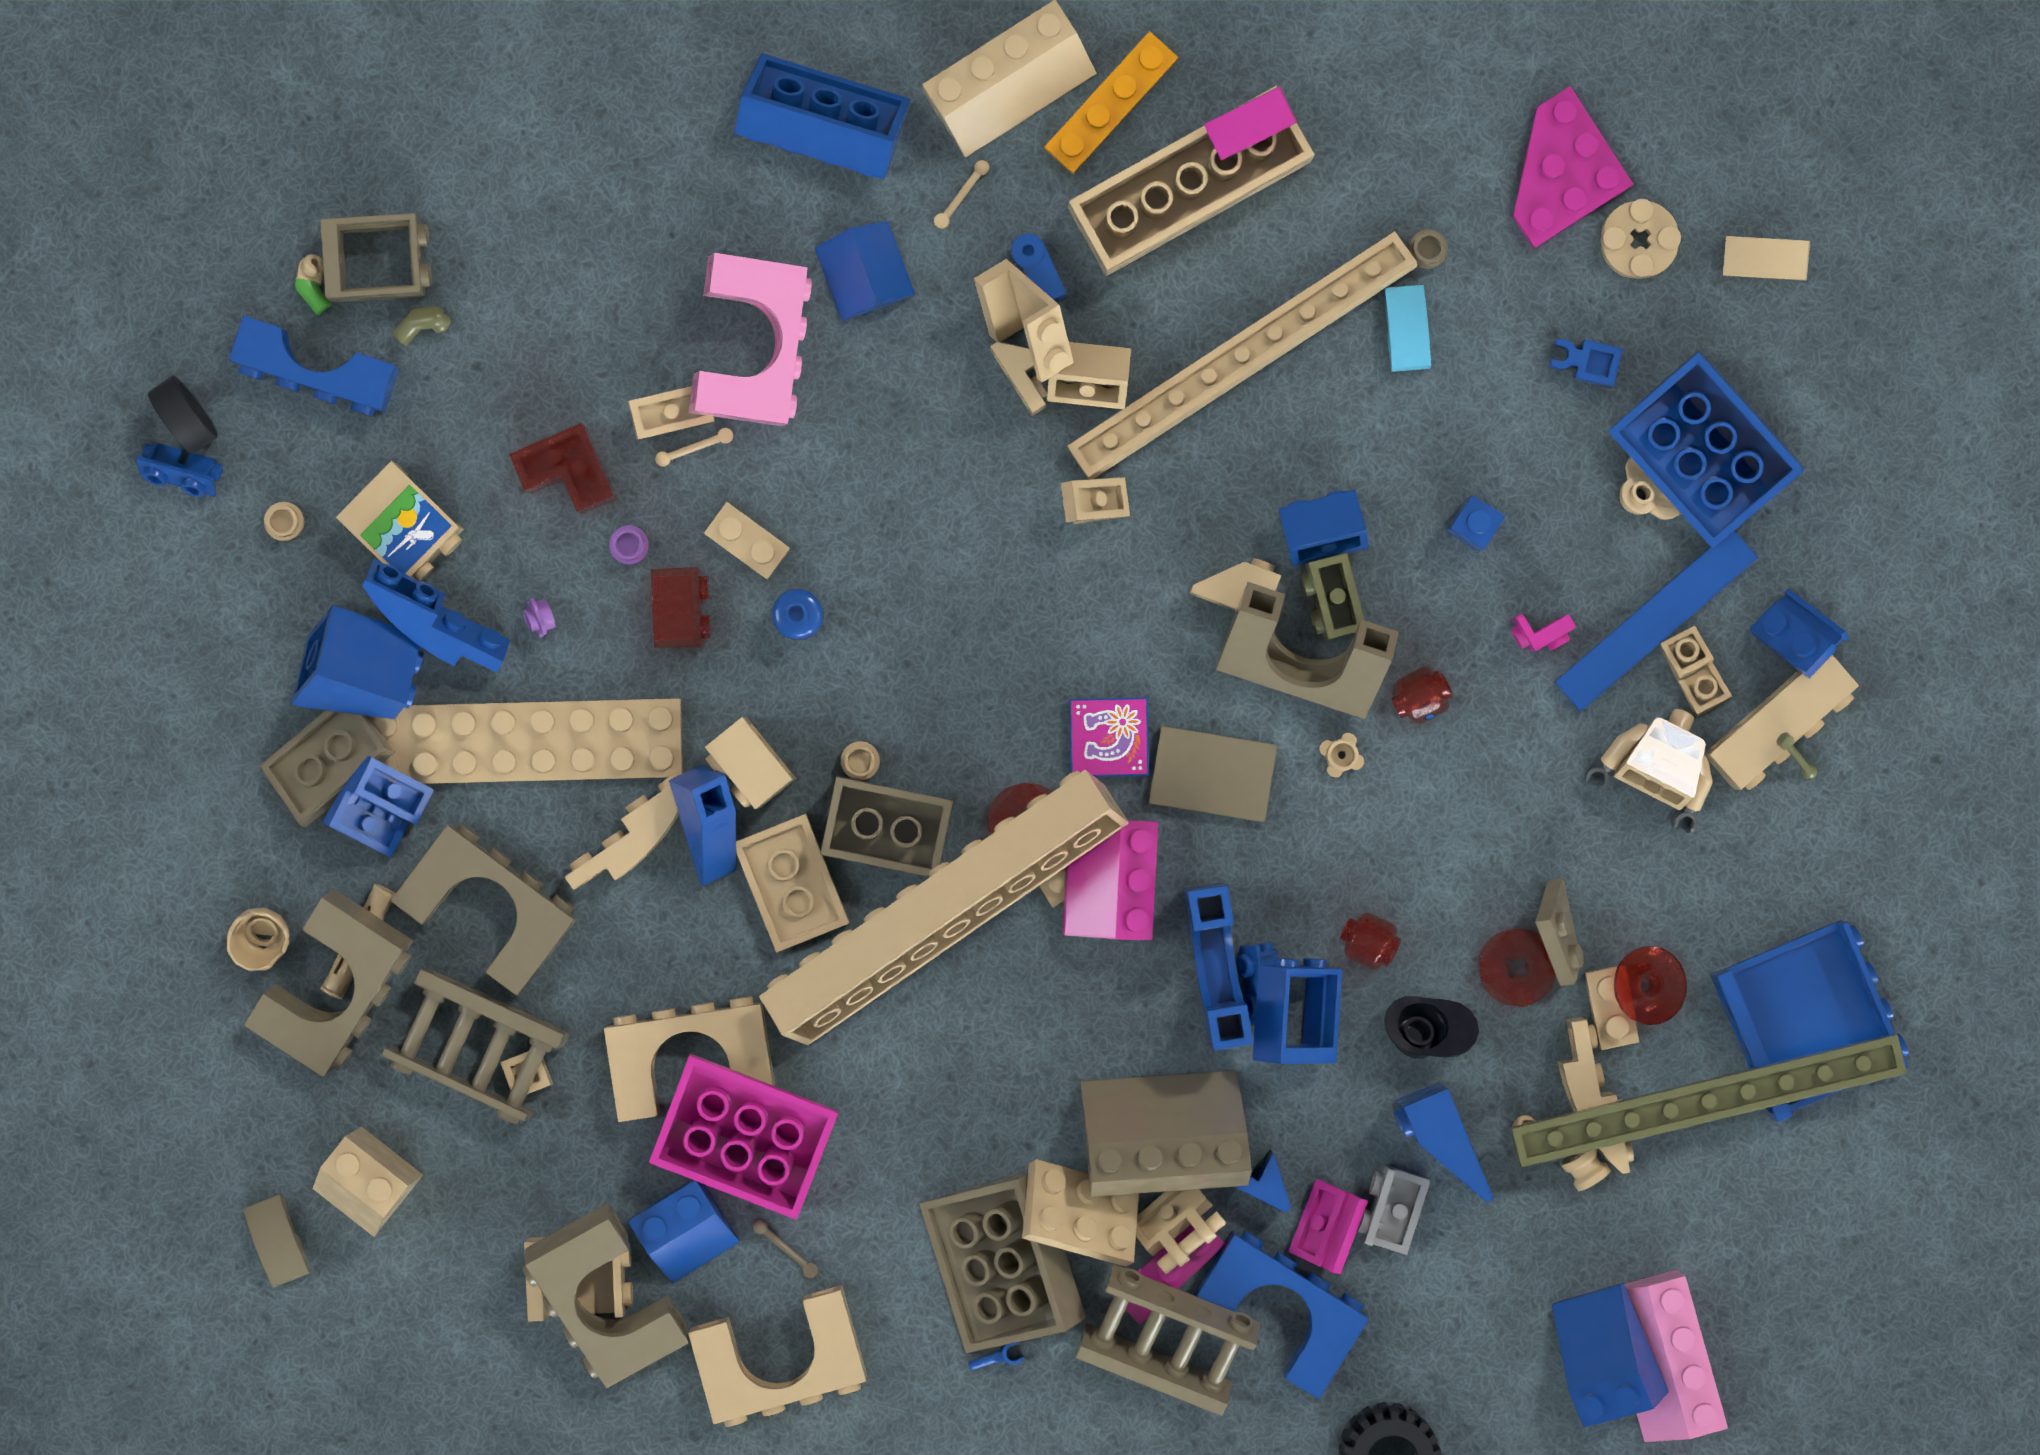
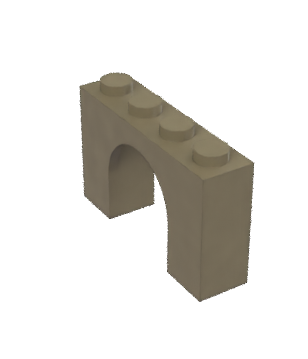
M1247 582L1225 637L1216 670L1365 719L1392 662L1399 632L1361 619L1354 637L1345 652L1330 659L1305 658L1285 648L1279 642L1274 632L1285 594Z
M461 823L458 828L453 824L447 825L391 899V902L423 925L430 921L451 891L464 880L482 877L502 885L509 892L515 903L517 922L512 937L486 970V973L518 996L522 994L578 919L571 913L575 907L558 894L550 898L542 892L540 888L543 883L531 873L524 870L520 875L508 865L512 860L497 848L492 847L488 851L478 844L477 841L480 836L465 824Z
M335 889L321 898L302 930L337 952L349 965L354 977L355 988L348 1008L335 1012L317 1010L275 984L262 995L244 1024L245 1027L322 1077L326 1076L333 1068L340 1070L352 1054V1050L348 1048L354 1036L359 1039L370 1025L372 1019L367 1016L373 1005L379 1007L388 996L392 987L387 985V982L393 973L399 975L409 962L411 955L407 953V950L413 942L412 939Z
M609 1203L525 1248V1265L522 1266L528 1282L533 1287L538 1285L545 1295L543 1296V1302L553 1318L559 1316L565 1325L563 1331L569 1344L573 1348L579 1346L585 1356L583 1361L589 1374L594 1379L599 1377L606 1389L689 1343L688 1325L668 1295L642 1310L620 1319H605L595 1316L587 1311L577 1299L575 1293L577 1287L588 1273L629 1251L628 1232Z

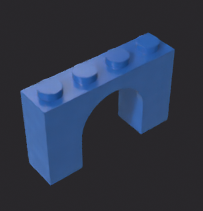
M1218 882L1183 888L1208 1043L1214 1051L1252 1045L1253 1038L1248 1007L1242 997L1233 950L1231 926L1234 925L1228 885Z
M1244 1230L1242 1235H1239L1232 1231L1193 1295L1235 1311L1245 1295L1264 1285H1281L1298 1293L1307 1304L1309 1325L1304 1339L1284 1369L1283 1375L1288 1381L1320 1399L1369 1320L1367 1315L1361 1311L1364 1304L1344 1292L1341 1298L1330 1292L1328 1289L1331 1283L1312 1271L1308 1277L1295 1270L1298 1263L1284 1253L1277 1251L1275 1256L1266 1252L1261 1248L1264 1241L1252 1233Z

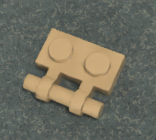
M1200 1189L1165 1191L1137 1215L1136 1237L1152 1256L1156 1255L1163 1248L1168 1252L1157 1261V1264L1165 1274H1168L1177 1265L1182 1267L1190 1260L1188 1256L1205 1241L1209 1244L1217 1237L1216 1232L1227 1223L1217 1211L1206 1221L1202 1218L1201 1215L1213 1205ZM1192 1224L1195 1230L1178 1244L1174 1238Z

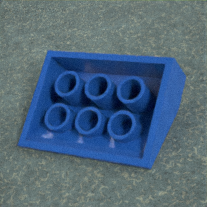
M1700 350L1696 351L1608 431L1712 549L1804 471V466Z

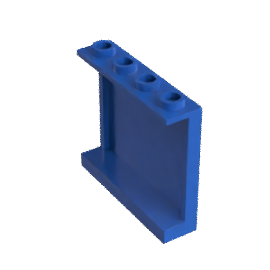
M1838 920L1710 974L1749 1069L1895 1034L1890 1020L1894 1019L1892 1009L1884 997L1880 999L1874 985L1879 982L1878 976L1869 961L1865 962L1859 949L1863 947V941L1854 925L1850 926L1847 921ZM1896 1034L1899 1038L1905 1067L1909 1068L1905 1059L1909 1055L1907 1045L1900 1034ZM1842 1090L1766 1109L1770 1119L1780 1122L1792 1117L1791 1112Z

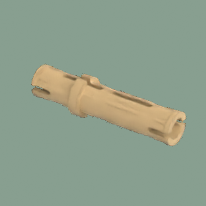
M374 883L363 908L384 920L392 904L391 899L396 893ZM339 954L320 989L332 997L343 1000L353 979V974L347 962Z

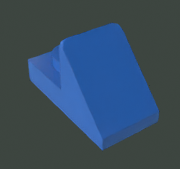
M1270 1149L1257 1177L1251 1175L1249 1185L1234 1187L1288 1213L1291 1206L1275 1155Z

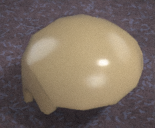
M265 907L247 909L233 921L229 928L227 952L236 965L248 971L268 970L272 968L288 948L289 926L280 914ZM255 934L270 935L272 937L263 940L258 938ZM258 946H266L267 948L262 949Z

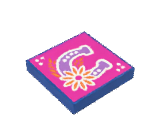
M1148 697L1069 699L1070 773L1075 771L1081 773L1083 770H1087L1094 777L1149 776Z

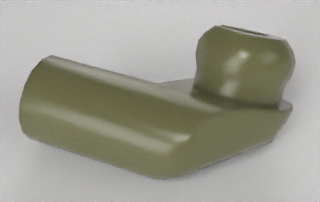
M438 306L414 308L393 331L392 335L407 347L420 330L432 328L438 334L444 333L449 328L451 319L447 314H444V309Z

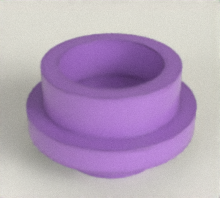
M625 525L613 532L609 541V548L612 556L617 561L632 565L645 558L649 549V541L646 534L640 528Z

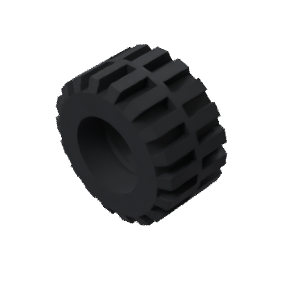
M1386 1402L1377 1403L1378 1408L1371 1410L1367 1406L1361 1409L1363 1414L1358 1418L1354 1415L1349 1420L1351 1424L1349 1429L1346 1430L1344 1428L1341 1435L1343 1442L1342 1445H1339V1455H1368L1376 1441L1386 1436L1396 1435L1404 1437L1410 1442L1413 1455H1442L1437 1443L1438 1439L1426 1420L1422 1419L1418 1412L1412 1408L1409 1410L1405 1409L1399 1403H1394V1406H1388Z

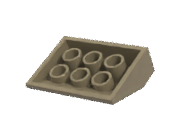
M1236 1070L1080 1082L1091 1197L1249 1185L1252 1169L1248 1133Z
M1028 1171L1001 1177L919 1203L966 1353L1065 1332L1086 1319L1066 1251L1022 1238Z

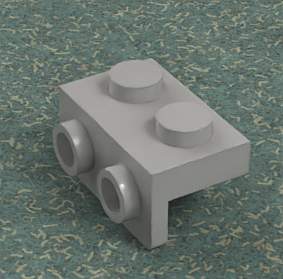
M1384 1164L1381 1173L1376 1171L1369 1189V1194L1374 1195L1370 1210L1365 1209L1357 1232L1362 1233L1361 1240L1363 1243L1370 1246H1380L1407 1255L1431 1180Z

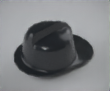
M1404 996L1395 1000L1387 1008L1384 1018L1385 1031L1390 1040L1404 1055L1414 1059H1424L1429 1056L1458 1057L1468 1052L1474 1046L1479 1034L1478 1021L1472 1011L1461 1003L1450 1000Z

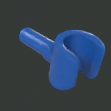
M1019 1342L1002 1345L1000 1350L992 1352V1354L969 1361L971 1371L1002 1361L1011 1365L1021 1363L1025 1357L1024 1355L1017 1356L1014 1359H1008L1006 1355L1007 1349L1010 1346L1019 1344Z

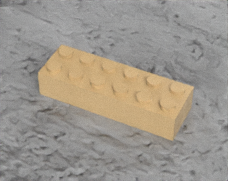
M1274 86L1273 88H1271V89L1265 91L1264 93H1262V94L1256 96L1255 98H1257V97H1259V96H1261V95H1263V94H1265V93H1267V92H1269V91H1271V90L1277 88V86ZM1295 123L1234 155L1220 160L1207 130L1203 126L1071 199L1068 202V210L1105 276H1108L1311 163L1315 154L1298 124Z

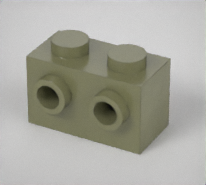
M1347 553L1306 564V573H1302L1300 576L1306 597L1313 596L1316 611H1312L1310 614L1316 635L1322 633L1324 641L1355 633L1361 619L1364 620Z

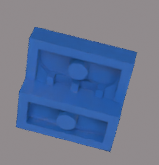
M368 756L346 782L322 824L392 858L408 824L417 825L434 790Z

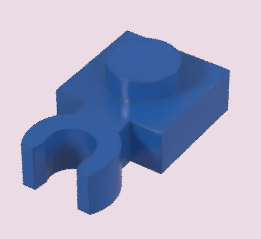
M1557 339L1554 341L1553 346L1563 348L1566 351L1567 357L1565 361L1551 359L1548 364L1549 367L1555 370H1564L1569 366L1576 369L1573 379L1608 388L1614 387L1623 348L1585 339L1582 341L1581 349L1579 350L1567 339Z

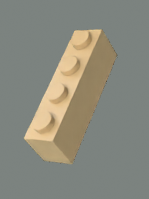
M1832 655L1810 679L1800 671L1793 674L1704 754L1733 789L1742 790L1745 787L1747 790H1750L1765 778L1766 774L1763 770L1773 761L1776 764H1780L1791 755L1787 749L1783 750L1776 743L1782 733H1789L1794 738V743L1803 735L1806 738L1813 736L1824 726L1823 717L1832 709L1836 713L1841 711L1854 699L1851 693L1859 685Z

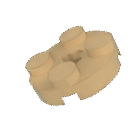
M1638 199L1620 205L1605 220L1600 239L1602 255L1610 268L1623 277L1636 279L1654 277L1669 267L1675 259L1681 242V234L1675 219L1664 207L1646 199ZM1633 230L1638 233L1642 231L1648 233L1649 236L1646 239L1649 244L1648 249L1642 246L1634 249L1631 246L1634 240L1631 235Z

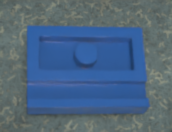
M1787 589L1784 592L1785 596L1780 602L1776 601L1749 630L1761 643L1810 679L1835 653L1837 645L1842 640L1845 642L1849 637L1844 629L1790 589Z

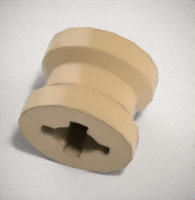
M1597 1149L1568 1156L1560 1164L1565 1172L1572 1174L1574 1177L1573 1185L1579 1192L1597 1184L1611 1171L1606 1163L1600 1162L1598 1159Z

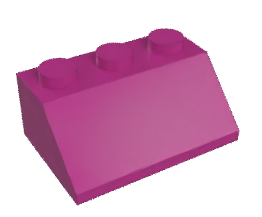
M1128 820V825L1066 867L1062 935L1152 940L1158 822Z

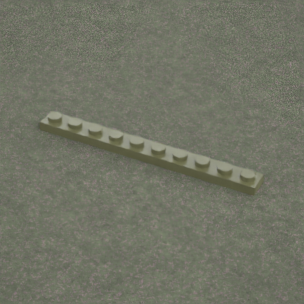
M1890 1034L1510 1127L1518 1163L1522 1168L1907 1074L1898 1035Z

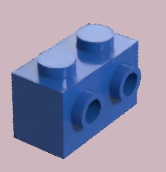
M1341 490L1334 491L1323 498L1311 501L1297 500L1286 507L1279 508L1281 525L1292 567L1369 548L1367 530L1356 490L1347 492Z

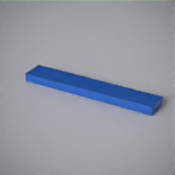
M1734 530L1713 549L1710 546L1554 681V683L1576 709L1581 712L1758 557Z

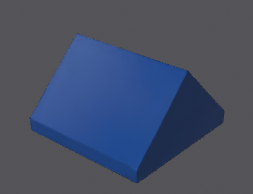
M888 221L849 228L815 247L842 321L915 295Z

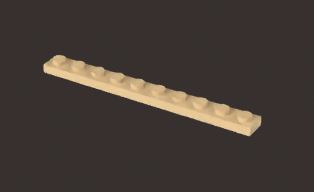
M1394 231L1067 446L1069 452L1089 480L1096 478L1415 269L1417 261Z

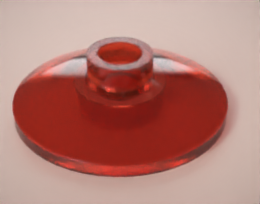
M1644 946L1632 950L1621 960L1614 976V994L1619 1007L1630 1019L1645 1025H1657L1670 1020L1681 1009L1687 993V980L1681 963L1672 953L1660 947ZM1643 978L1649 982V989L1645 993L1641 990Z

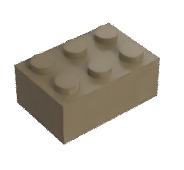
M838 776L835 781L820 855L929 877L930 871L941 863L953 800Z

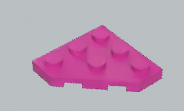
M1571 86L1539 105L1534 114L1531 135L1512 215L1533 249L1634 185Z

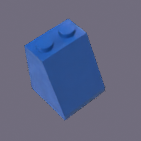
M332 605L308 635L291 704L299 707L394 719L404 707L409 708L413 702L416 686L411 685L413 674H417L421 667L424 652L419 651L420 646L403 634L397 627Z

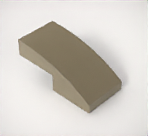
M276 1195L243 1209L254 1245L272 1287H278L311 1273L299 1236L294 1232L288 1208L281 1195Z

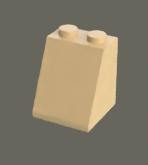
M360 1127L346 1135L320 1167L312 1189L375 1237L423 1174L366 1129Z

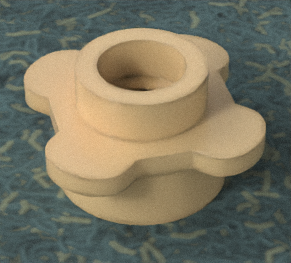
M1345 733L1341 739L1333 742L1325 740L1321 743L1319 751L1326 757L1328 763L1327 773L1330 776L1340 777L1344 771L1349 769L1359 770L1364 765V758L1359 755L1358 749L1355 746L1357 738L1353 734ZM1343 751L1345 753L1344 759L1338 757L1339 752Z

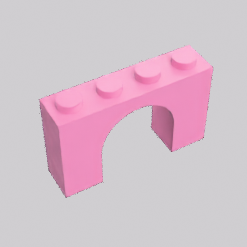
M713 253L708 257L703 296L745 302L757 307L767 316L772 324L775 333V350L769 364L755 376L738 377L704 371L694 373L688 413L777 426L786 425L789 418H794L797 396L792 395L793 380L799 379L802 367V357L797 356L798 340H804L807 327V318L801 317L803 301H809L812 288L811 278H806L808 267Z

